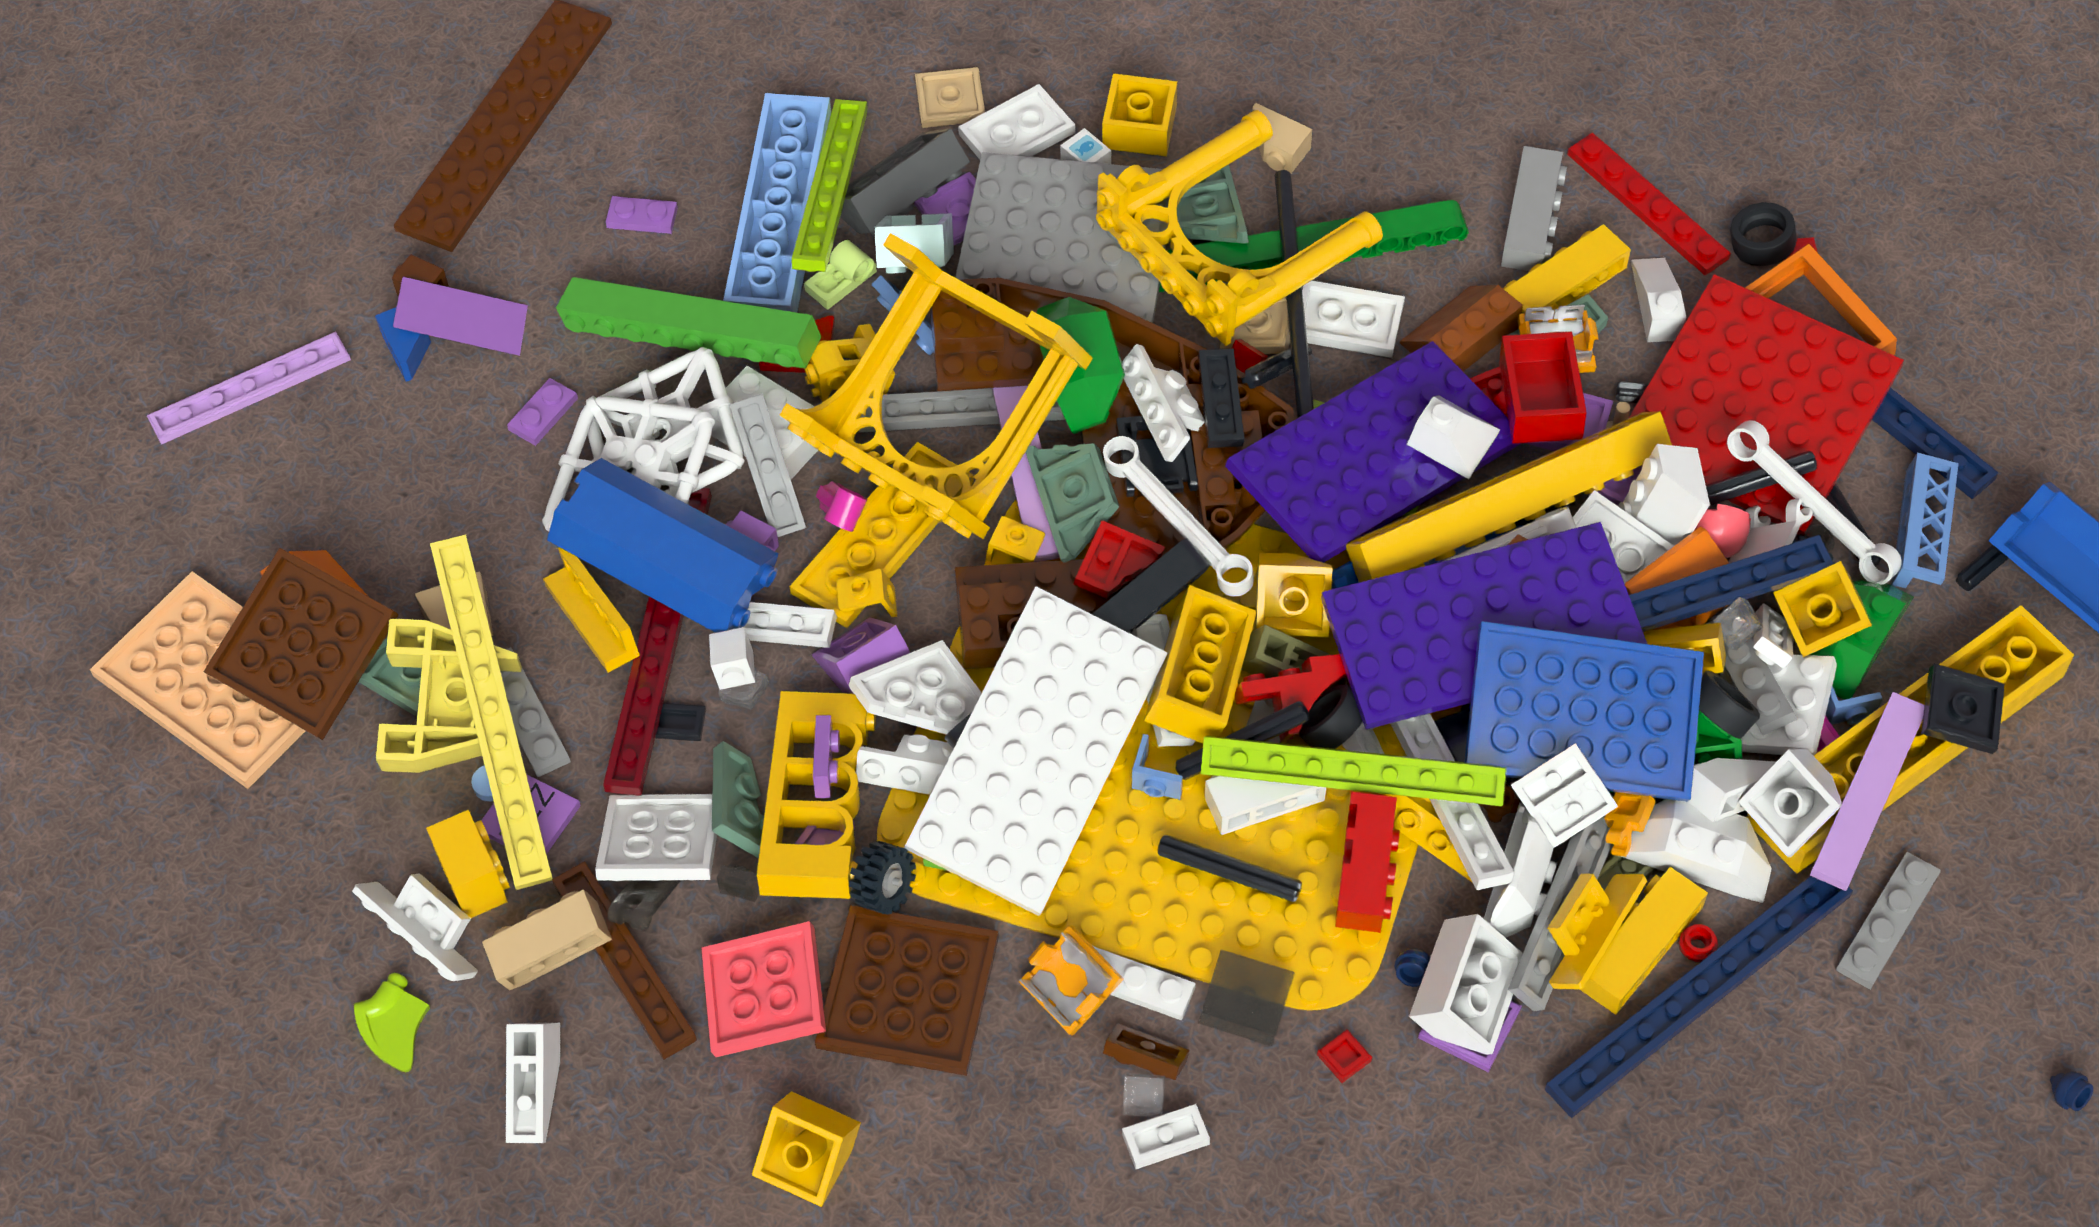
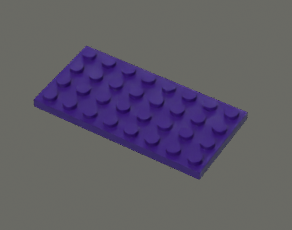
M1432 341L1229 457L1225 467L1310 559L1324 563L1346 550L1347 543L1386 526L1465 478L1407 445L1418 418L1433 396H1441L1500 429L1499 434L1474 472L1521 443L1512 444L1507 416Z
M1601 522L1324 591L1321 594V601L1365 730L1471 703L1478 629L1482 621L1647 644Z

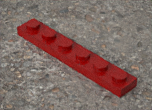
M1593 132L1568 148L1567 155L1704 276L1729 260L1731 253Z

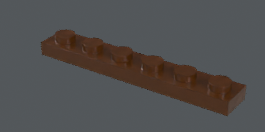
M584 861L553 878V885L561 898L570 892L584 889L597 901L612 940L595 948L594 951L662 1059L665 1060L696 1042L697 1038L694 1031L586 862Z

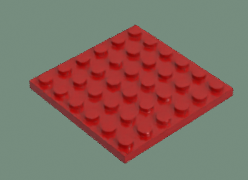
M1714 274L1629 418L1642 412L1660 411L1672 446L1698 449L1706 485L1761 467L1754 460L1741 461L1731 454L1727 445L1729 434L1741 423L1749 420L1756 421L1765 427L1769 434V446L1782 459L1805 451L1813 452L1817 461V469L1801 476L1827 499L1900 372L1904 360ZM1740 432L1743 444L1749 449L1757 450L1754 438L1746 432ZM1779 483L1728 499L1727 501L1746 510L1750 507L1760 506L1759 516H1768L1771 522L1779 524L1786 522L1787 503L1795 498ZM1813 515L1809 521L1801 524L1797 532L1798 535H1806L1815 519Z

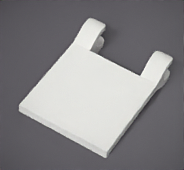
M1801 498L1790 500L1786 506V522L1769 525L1771 519L1768 516H1760L1758 518V512L1761 510L1760 506L1748 508L1746 512L1750 514L1751 524L1746 544L1739 553L1730 558L1729 563L1792 544L1801 524L1811 519L1813 510L1810 507L1800 510V505L1803 502Z

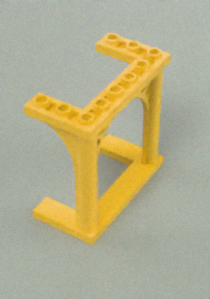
M890 233L883 246L913 272V275L860 362L845 383L830 398L815 407L797 409L786 403L779 416L790 423L787 427L788 430L814 446L818 451L832 458L834 453L842 456L841 464L859 474L861 469L871 473L868 480L885 490L888 485L898 489L895 495L912 506L917 500L925 505L924 513L939 522L942 521L964 537L969 539L973 533L984 539L990 529L983 522L1077 366L1086 370L1093 358L1061 326L1031 311L1028 317L1016 312L942 271L917 247ZM942 290L1050 351L1001 432L987 449L975 458L960 465L946 468H931L907 460L894 448L883 425L882 397L891 372ZM871 407L873 411L871 417L860 418L862 414L866 416L867 408ZM868 426L875 428L876 434L872 440L864 444L855 442L854 436L860 429ZM881 445L884 447L885 452L881 456L878 452L872 450ZM908 464V470L902 473V466ZM972 469H978L979 472L972 477L975 479V482L972 485L971 478L968 476V473ZM914 476H916V482L911 480ZM952 476H959L963 485L962 493L957 497H949L947 493V482ZM929 478H938L937 491L931 483L927 485Z

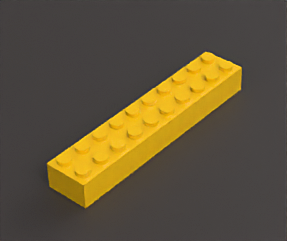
M2020 605L1939 665L2004 683L2002 723L2062 679L2074 654ZM1928 673L1899 694L1925 705ZM1887 703L1814 755L1833 776L1842 803ZM1922 720L1883 810L1968 747L1921 734ZM1839 809L1792 857H1787L1749 814H1747V818L1754 831L1798 874L1817 860Z

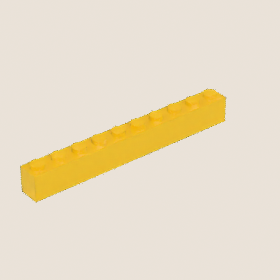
M1642 412L1347 543L1346 549L1358 582L1425 566L1424 562L1435 558V561L1450 558L1456 554L1455 549L1462 545L1472 547L1486 541L1485 535L1495 531L1496 534L1510 531L1516 527L1515 522L1523 518L1526 521L1536 519L1546 514L1545 508L1552 505H1555V507L1568 505L1575 501L1574 495L1583 491L1584 494H1590L1594 490L1599 491L1605 487L1603 482L1612 478L1614 481H1619L1634 475L1633 469L1641 465L1643 467L1645 459L1650 457L1657 444L1672 445L1661 412Z

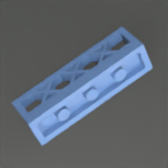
M1917 452L1908 466L1905 475L1896 550L1901 556L1902 565L1898 573L1892 577V586L1906 588L1912 578L1939 585L1945 580L1959 463ZM1929 469L1946 472V481L1938 485L1929 475ZM1933 495L1943 506V510L1936 514L1925 503L1926 499ZM1929 524L1940 535L1939 539L1932 543L1922 533V528ZM1927 553L1936 564V570L1917 566L1918 557Z

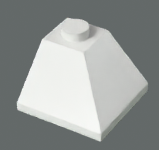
M1433 396L1418 418L1407 445L1469 479L1499 434L1500 429L1441 396Z
M1788 749L1738 801L1787 857H1792L1842 806L1833 776L1808 749Z

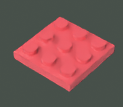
M810 921L701 948L710 1049L715 1057L826 1031L815 928Z

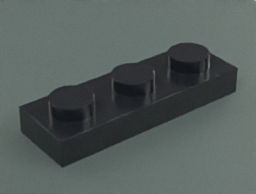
M1234 349L1199 350L1198 366L1208 448L1241 447L1244 444V431Z

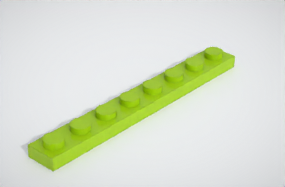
M835 99L791 258L792 269L826 272L867 116L866 101Z
M1215 736L1204 737L1201 774L1494 806H1503L1507 767Z

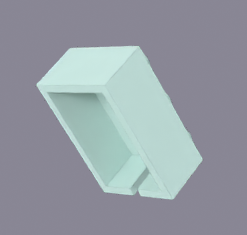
M952 213L922 214V225H916V215L885 216L875 226L877 268H886V273H904L906 268H908L883 246L890 233L917 247L939 268L945 266L954 254Z

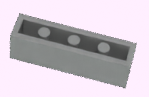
M1528 146L1523 147L1501 267L1530 271L1536 264H1543V262L1550 259L1553 243L1547 242V237L1555 236L1558 217L1551 215L1552 210L1559 211L1562 192L1556 191L1557 185L1564 186L1567 166H1561L1563 152Z

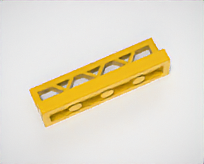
M559 547L558 550L564 568L543 578V581L555 601L600 663L609 673L640 656L631 629L578 557Z

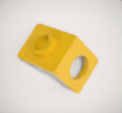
M1002 516L988 544L986 561L991 562L997 549L1027 562H1033L1043 543L1045 533Z
M882 569L837 580L838 608L841 612L881 603L891 617H897L895 586Z

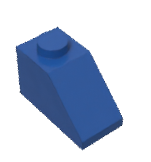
M395 307L376 315L375 318L381 335L407 382L413 379L431 341L429 335L394 328L393 323L397 308Z

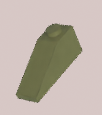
M1263 625L1251 632L1241 670L1252 675L1263 673L1265 678L1278 677V672L1291 668H1300V672L1303 673L1301 664L1309 657L1331 654L1272 627ZM1346 676L1325 689L1321 695L1339 684H1347L1351 688L1348 677Z

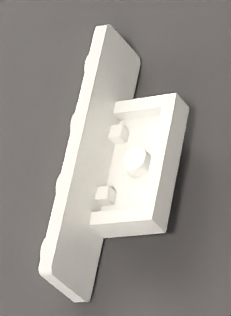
M1136 344L1122 362L1125 372L1124 380L1164 460L1173 462L1190 440L1186 429L1198 431L1199 427H1202L1205 423V420L1198 408L1197 401L1192 397L1186 385L1185 378L1174 370L1166 371L1155 368L1144 347Z
M904 735L896 752L861 746L857 752L856 774L858 782L931 795L953 748L948 742L928 739L923 735Z
M420 873L410 875L398 898L379 882L355 885L352 892L362 900V905L366 909L377 913L387 922V927L392 932L405 938L412 945L415 953L427 958L434 964L442 977L450 981H459L473 978L477 974L478 970L454 949L471 918Z

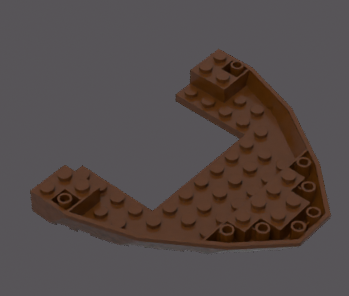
M999 277L960 280L1026 317L1029 316L1031 311L1037 313L1038 308L1067 297L1106 310L1121 362H1123L1124 358L1136 344L1142 345L1155 368L1166 371L1174 370L1185 378L1186 386L1192 397L1197 401L1198 408L1204 418L1198 352L1199 350L1208 349L1105 300ZM942 290L930 308L937 391L1029 386L1044 361L1039 344ZM1237 368L1236 373L1244 431L1243 446L1208 448L1205 423L1202 427H1199L1198 431L1189 429L1198 488L1197 491L1190 492L1188 482H1183V492L1171 493L1224 549L1238 541L1266 511L1225 467L1228 458L1295 420L1293 408L1260 385L1250 389L1248 383L1243 384L1241 377L1245 376V374ZM1124 379L1108 411L1109 415L1106 422L1081 431L1082 444H1095L1100 449L1103 460L1104 446L1109 440L1117 437L1116 418L1142 416ZM1150 430L1137 431L1136 440L1153 439ZM1116 451L1109 459L1113 463L1121 464L1120 453ZM1108 472L1119 508L1107 523L1164 546L1163 555L1185 539L1145 496L1140 495V491L1136 487H1134V497H1126L1124 479L1115 477ZM1073 559L1067 562L1058 560L955 567L963 668L979 669L994 668L1035 587L1092 614L1135 578L1106 599L1073 585L1084 559Z

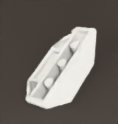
M1665 799L1654 805L1644 831H1632L1630 851L1626 857L1620 856L1664 872L1671 867L1691 881L1760 903L1764 902L1772 870L1747 817L1734 814L1712 822L1689 802Z
M1519 803L1504 851L1514 871L1512 883L1493 887L1484 920L1505 938L1531 927L1534 915L1539 916L1547 897L1546 894L1541 893L1543 884L1552 883L1557 862L1550 861L1554 847L1523 803Z

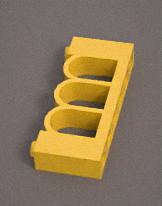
M781 691L757 868L759 893L762 896L850 899L851 897L849 880L854 879L855 875L850 874L851 868L856 869L858 865L853 861L856 849L853 819L858 814L860 808L856 774L857 752L861 746L867 745L868 731H875L876 715L868 713L855 694ZM816 715H831L832 730H839L840 745L852 749L848 754L832 759L838 761V783H831V786L840 787L846 790L847 793L833 801L787 800L789 785H814V758L793 757L794 743H814ZM807 826H816V828L840 830L844 833L837 841L831 844H782L784 827L806 828Z

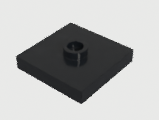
M1934 663L1928 671L1921 734L1993 754L1998 750L2005 684Z

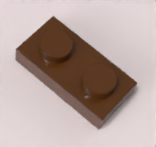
M1117 1024L1106 1040L1103 1054L1114 1057L1116 1061L1122 1064H1132L1149 1070L1157 1077L1176 1080L1187 1062L1190 1050Z

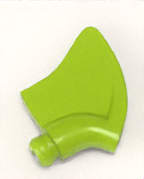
M394 972L389 974L387 981L382 982L370 999L354 1003L355 1020L366 1045L378 1058L399 1071L409 1072L413 1066L416 1033L430 1006L419 998L403 991L407 987L408 981L403 975Z

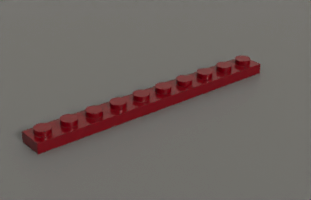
M701 488L691 493L688 505L708 515L712 498L710 489ZM651 597L648 598L637 643L640 656L633 660L603 783L607 793L642 796L684 615Z

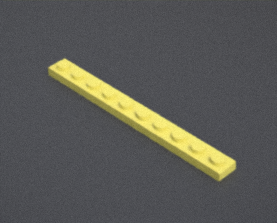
M462 535L430 543L515 888L519 890L552 881L553 878L467 537Z

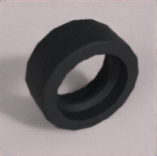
M1761 202L1743 208L1733 218L1730 227L1734 253L1741 261L1750 265L1768 266L1781 262L1793 252L1797 241L1793 215L1787 208L1776 203ZM1764 225L1774 226L1783 231L1780 237L1765 243L1752 242L1743 237L1749 230Z
M1711 671L1703 673L1699 710L1722 730L1735 738L1741 739L1758 721L1760 713L1740 691L1722 677Z
M1339 684L1317 698L1309 710L1308 722L1302 724L1298 733L1309 746L1336 749L1359 728L1363 721L1352 689L1347 684Z

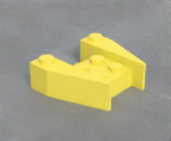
M389 619L386 655L392 667L422 668L417 725L379 724L376 761L381 770L420 773L482 756L451 629L427 620ZM494 645L500 671L521 672L522 666L518 654Z

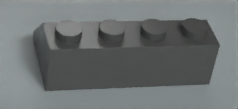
M951 128L922 132L848 185L840 217L857 233L875 235V226L885 216L907 214L913 209V202L920 197L928 198L938 191L936 186L944 180L945 182H950L963 173L961 168L970 163Z

